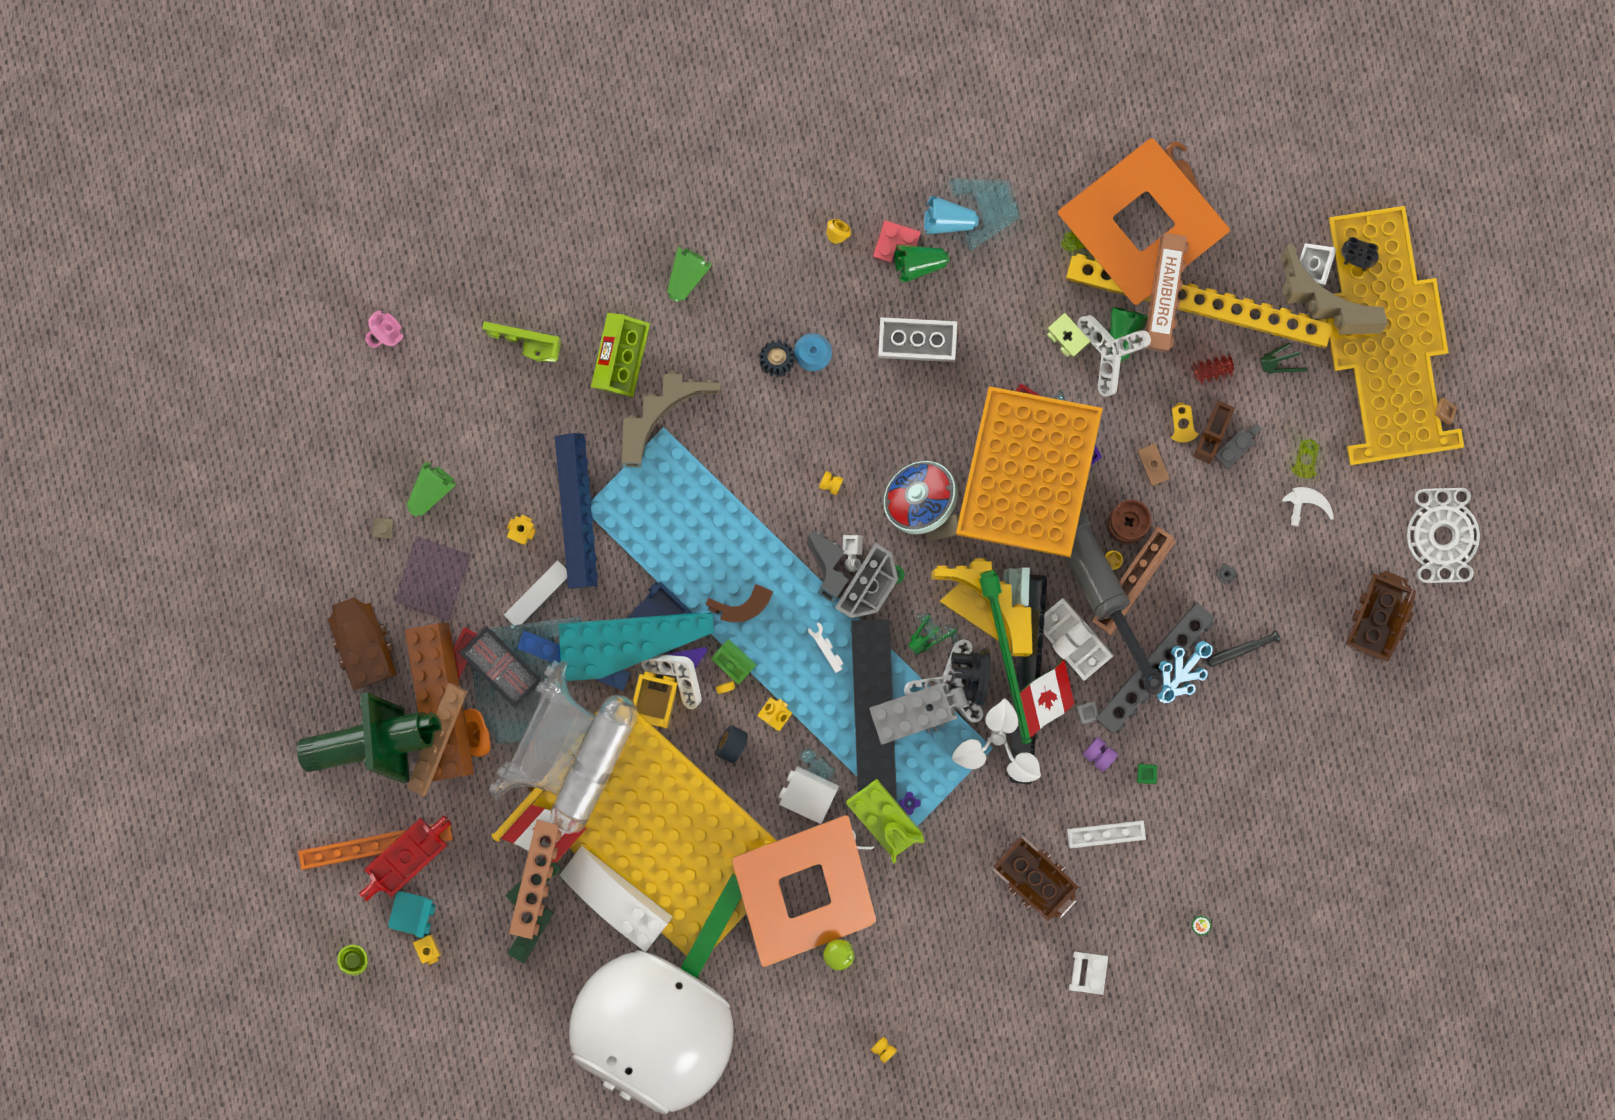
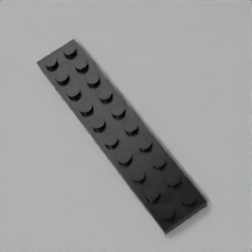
M890 619L852 620L851 635L858 792L878 779L897 802L895 743L891 741L881 744L869 709L870 707L893 700Z

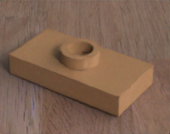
M1156 443L1137 451L1151 486L1169 480Z

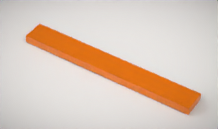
M451 825L440 834L444 841L453 840ZM406 830L300 850L298 854L301 870L380 855Z

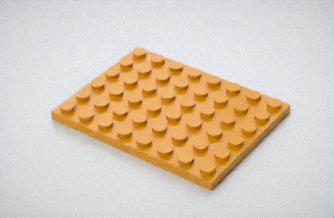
M989 386L956 535L1071 558L1103 408Z

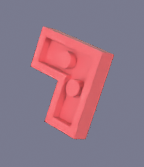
M885 220L873 257L891 263L896 245L917 246L921 232Z

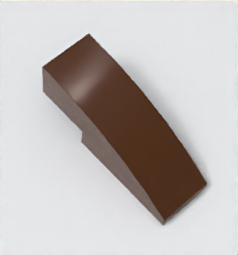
M1217 400L1192 457L1211 464L1230 422L1234 407Z

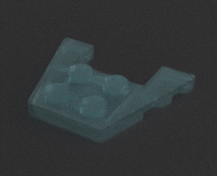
M949 179L953 197L973 192L984 229L965 234L970 251H973L976 247L1020 218L1009 181Z

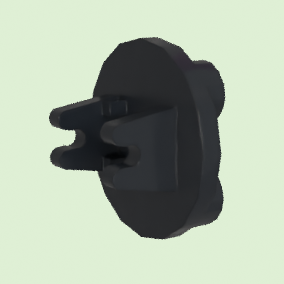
M1350 237L1341 248L1345 259L1344 264L1348 265L1350 263L1362 268V271H1366L1367 268L1375 266L1378 262V247L1373 243H1366L1355 237Z

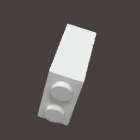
M797 766L795 772L790 771L786 780L790 782L788 787L782 788L779 798L782 800L779 805L821 824L839 786Z

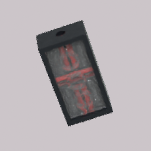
M486 625L458 652L514 708L542 681Z

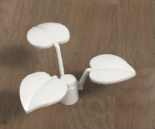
M1005 698L986 715V724L991 729V737L988 738L985 746L981 748V743L975 739L966 740L955 749L952 755V760L967 769H977L985 763L986 754L983 751L988 748L991 742L995 745L1004 744L1012 761L1007 766V772L1010 777L1019 782H1031L1041 776L1039 762L1034 755L1020 753L1015 759L1012 756L1008 741L1006 740V733H1012L1016 730L1018 716L1013 706Z

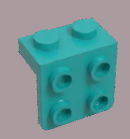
M398 891L388 924L389 928L414 934L420 938H424L426 934L429 935L431 923H429L430 916H434L436 909L435 899Z

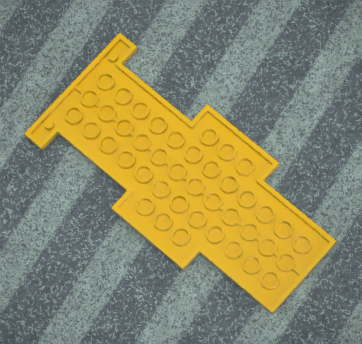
M1405 206L1329 217L1333 247L1336 248L1335 261L1341 292L1334 295L1359 305L1384 307L1388 321L1382 333L1338 334L1337 327L1334 325V318H1327L1329 324H1333L1329 342L1334 371L1353 369L1365 438V444L1347 446L1349 464L1357 465L1464 448L1462 430L1442 431L1441 420L1435 415L1438 402L1430 357L1448 354L1449 352L1437 279L1417 281ZM1350 237L1375 244L1378 247V262L1375 266L1367 268L1366 271H1362V268L1350 263L1345 265V259L1341 252L1343 244Z

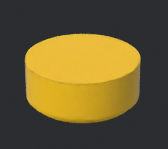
M729 681L717 685L715 688L718 694L734 690L735 684L734 681Z

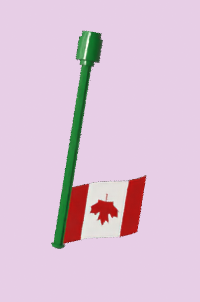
M989 570L980 573L981 590L983 597H987L990 600L1012 700L1018 716V726L1022 738L1021 743L1028 744L1032 741L1031 737L1044 725L1068 711L1073 706L1074 699L1064 659L1054 668L1032 680L1025 688L1019 691L998 601L999 594L1002 593L1001 585L995 570Z

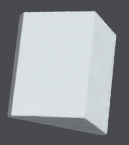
M1305 243L1299 261L1308 274L1324 287L1336 248Z

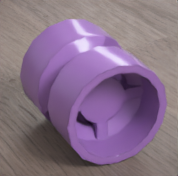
M1097 737L1082 755L1089 762L1094 761V766L1103 773L1119 754L1111 747L1107 748L1106 743L1100 737Z

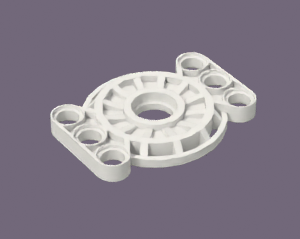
M1465 488L1421 489L1414 495V501L1420 508L1410 519L1407 528V542L1414 558L1423 565L1417 571V578L1422 583L1466 582L1473 577V569L1467 563L1477 551L1480 532L1474 515L1464 506L1471 498L1470 492ZM1460 491L1466 494L1464 502H1459L1456 498L1457 493ZM1422 492L1428 495L1426 503H1421L1418 500V495ZM1439 492L1446 493V502L1441 503L1438 501L1437 495ZM1466 514H1468L1471 517L1474 525L1471 524ZM1419 515L1420 518L1416 522V525L1412 526L1415 517ZM1441 526L1449 528L1453 535L1452 540L1447 545H1440L1434 539L1435 530ZM1474 528L1476 529V541H1474ZM1411 530L1414 531V535H1413L1414 542H1413V543H1411V539H1410V532H1411ZM1472 545H1475L1473 552L1470 556H1468V552L1471 550ZM1414 546H1416L1417 551L1421 554L1420 558L1414 552ZM1443 568L1450 571L1448 579H1443L1440 576V571ZM1461 568L1468 569V578L1463 579L1459 576ZM1423 569H1428L1431 572V577L1428 580H1424L1421 577Z

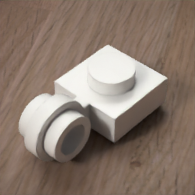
M843 535L842 550H844V555H848V559L845 561V568L850 572H856L861 567V562L856 557V555H862L863 536Z

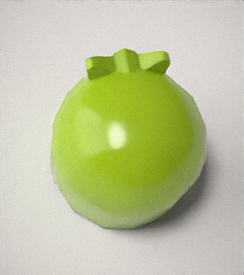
M843 939L831 941L823 952V959L826 965L836 971L848 968L855 957L852 945Z
M354 944L348 945L338 953L337 964L343 973L350 976H358L365 971L368 964V956L362 947Z

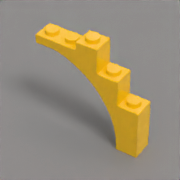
M985 558L974 559L969 564V569H967V566H956V569H948V566L944 565L937 566V569L931 572V580H953L971 588L983 597L979 578H981L980 573L992 570V561H986ZM1000 581L1002 593L999 594L998 601L1011 656H1030L1032 654L1031 607H1025L1023 604H1016L1012 607L1011 584ZM983 597L990 604V600L987 597Z

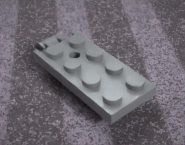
M946 682L870 707L869 709L880 742L885 744L958 719L954 709L969 704L962 686L947 691ZM928 704L933 705L932 711L926 709Z

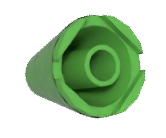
M679 246L676 251L667 293L670 294L669 298L676 302L684 301L713 263L711 261L706 263L703 261L704 257L686 248L682 251V247Z
M430 462L423 464L407 502L408 511L416 517L424 515L456 485V482L452 483L454 479L438 466L436 469L430 467L432 465Z

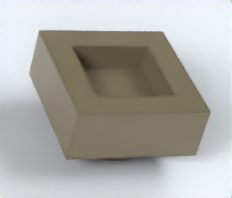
M374 518L373 537L392 539L394 519Z

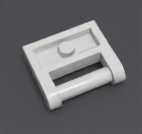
M1074 952L1073 957L1075 961L1072 983L1069 984V990L1103 995L1108 956ZM1082 959H1088L1085 985L1081 986L1079 982Z

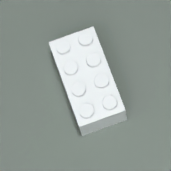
M880 317L878 358L955 362L957 322Z

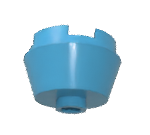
M817 333L806 334L797 341L794 348V357L803 369L818 371L826 367L830 362L832 347L824 336Z

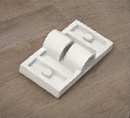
M1064 597L1045 613L1044 635L1053 644L1052 646L1061 658L1066 659L1084 681L1114 656Z

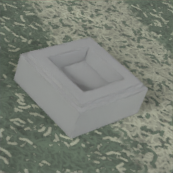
M1095 701L1076 706L1081 725L1097 721L1095 718L1099 713Z

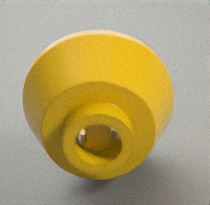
M833 219L827 223L826 235L830 242L834 244L842 243L850 237L851 229L845 222Z

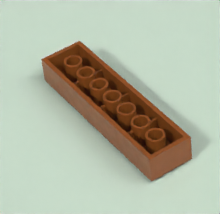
M449 622L405 629L418 712L436 714L448 683H453L460 687ZM463 704L432 781L474 774Z

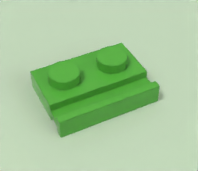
M729 639L711 658L738 685L756 666Z

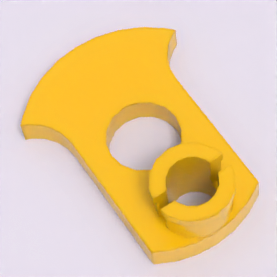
M1182 402L1177 403L1172 408L1174 433L1171 438L1182 443L1192 441L1199 433L1194 430L1191 406ZM1180 407L1185 408L1183 412H1178V409ZM1186 418L1189 421L1186 428L1178 426L1180 419Z

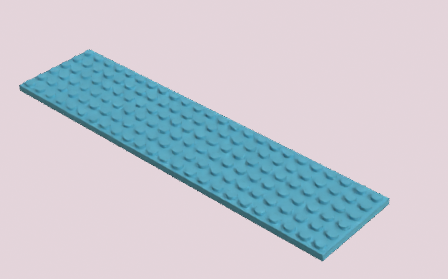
M663 427L645 445L642 468L624 467L592 499L591 513L593 519L658 583L662 582L693 613L710 612L708 611L709 607L705 605L708 598L727 606L742 605L750 598L755 584L772 590L773 595L766 608L751 620L730 623L720 620L723 612L719 611V614L713 613L714 633L711 634L722 645L729 639L756 664L750 673L777 699H781L788 704L787 709L857 776L851 621L861 619L859 617L850 618L835 609L840 601L839 597L832 603L818 594L823 582ZM817 623L822 625L823 631L821 635L823 639L828 638L833 648L830 650L833 655L838 654L843 662L841 665L842 670L837 673L834 672L815 639L808 632L810 628L813 633H817L819 631ZM891 649L892 694L894 700L905 696L904 687L908 682L922 680V678ZM913 684L912 688H910V692L913 693L923 690L922 686L914 687ZM956 712L955 714L958 719L943 723L942 727L937 725V732L930 728V733H926V730L894 740L897 803L905 797L907 792H912L913 796L921 801L920 807H916L913 810V814L908 815L917 826L973 770L967 769L952 760L955 749L961 743L970 739L978 740L981 743V748L987 743ZM989 745L983 752L987 755L993 748Z

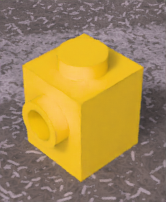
M432 934L413 942L422 964L427 962L428 965L439 961L437 957L441 956V953Z

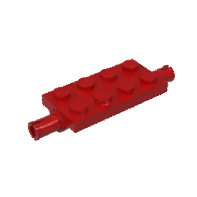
M443 815L433 826H429L421 817L365 867L364 871L370 876L371 883L359 892L362 898L365 897L363 900L368 902L378 891H384L392 897L447 846V843L440 837V834L452 825L450 820L446 821L447 817Z

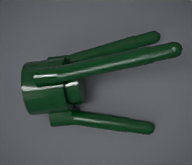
M1290 343L1263 354L1264 357L1260 358L1263 372L1268 371L1269 374L1307 371V368H1275L1278 367L1279 361L1300 355L1298 351L1277 358L1273 356L1289 347Z

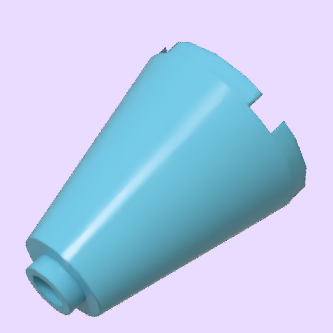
M936 196L929 197L927 205H930L928 211H925L924 220L926 234L973 230L974 226L977 227L979 217L975 211Z

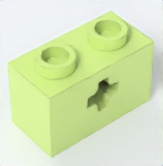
M1065 313L1047 328V336L1053 343L1058 342L1061 346V352L1066 357L1070 356L1073 358L1090 343V340ZM1063 333H1065L1066 335L1070 333V334H1071V337H1070V340H1071V341H1069L1068 339H1067V340H1063V337H1064V334H1063Z

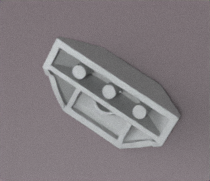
M875 543L835 609L850 618L877 613L898 580L892 552Z

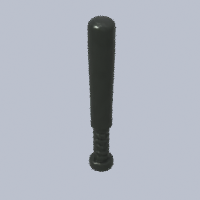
M1273 631L1272 635L1259 640H1252L1210 655L1206 659L1209 667H1214L1257 650L1260 646L1274 641L1280 642L1278 631Z

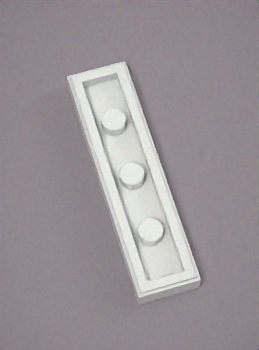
M557 560L504 616L518 629L567 579L566 568Z
M1144 820L1067 829L1069 848L1146 840Z

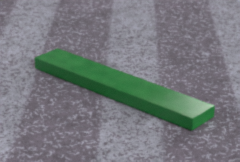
M732 874L681 966L682 970L698 978L742 898L735 874Z

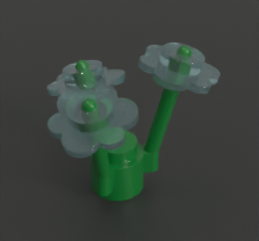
M925 613L923 615L917 614V618L922 623L911 636L912 641L909 643V647L915 654L919 655L922 651L926 652L929 648L948 637H951L955 643L957 642L956 637L958 634L953 626L949 627L946 623L945 628L948 633L943 635L941 629L932 622L933 619L930 615ZM927 624L925 630L928 632V635L926 637L923 635L919 636L924 626ZM930 638L934 640L931 643L928 642Z

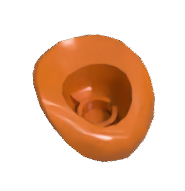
M471 708L464 710L471 755L483 757L490 751L489 730L478 710Z

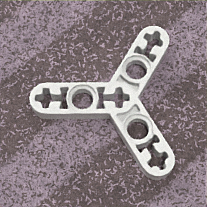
M1083 316L1079 318L1077 326L1101 353L1098 391L1102 396L1113 395L1117 391L1121 356L1148 347L1151 337L1147 331L1143 330L1115 340L1093 316ZM1098 332L1102 335V342L1097 340ZM1142 337L1143 341L1139 343L1135 342V340ZM1125 340H1127L1129 343L1128 350H1126L1123 346ZM1108 364H1110L1113 369L1111 374L1107 371Z
M965 639L957 641L953 646L943 676L908 682L904 687L905 695L913 693L910 692L912 684L914 687L922 686V689H926L930 681L937 685L950 681L954 673H962L954 672L952 669V652L961 653L959 645L965 644L964 647L967 651L962 653L969 654L972 652V644ZM953 677L952 684L954 686L964 687L961 683L962 679H955ZM968 701V704H972L969 708L972 711H977L975 714L977 718H971V711L963 709L968 705L957 708L970 723L978 722L983 717L981 707L972 703V701Z

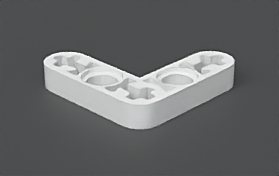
M657 655L641 662L642 668L646 672L676 676L681 699L685 707L695 709L701 703V693L691 659L683 656ZM664 662H668L671 666V669L667 668ZM684 680H688L692 686L686 685Z

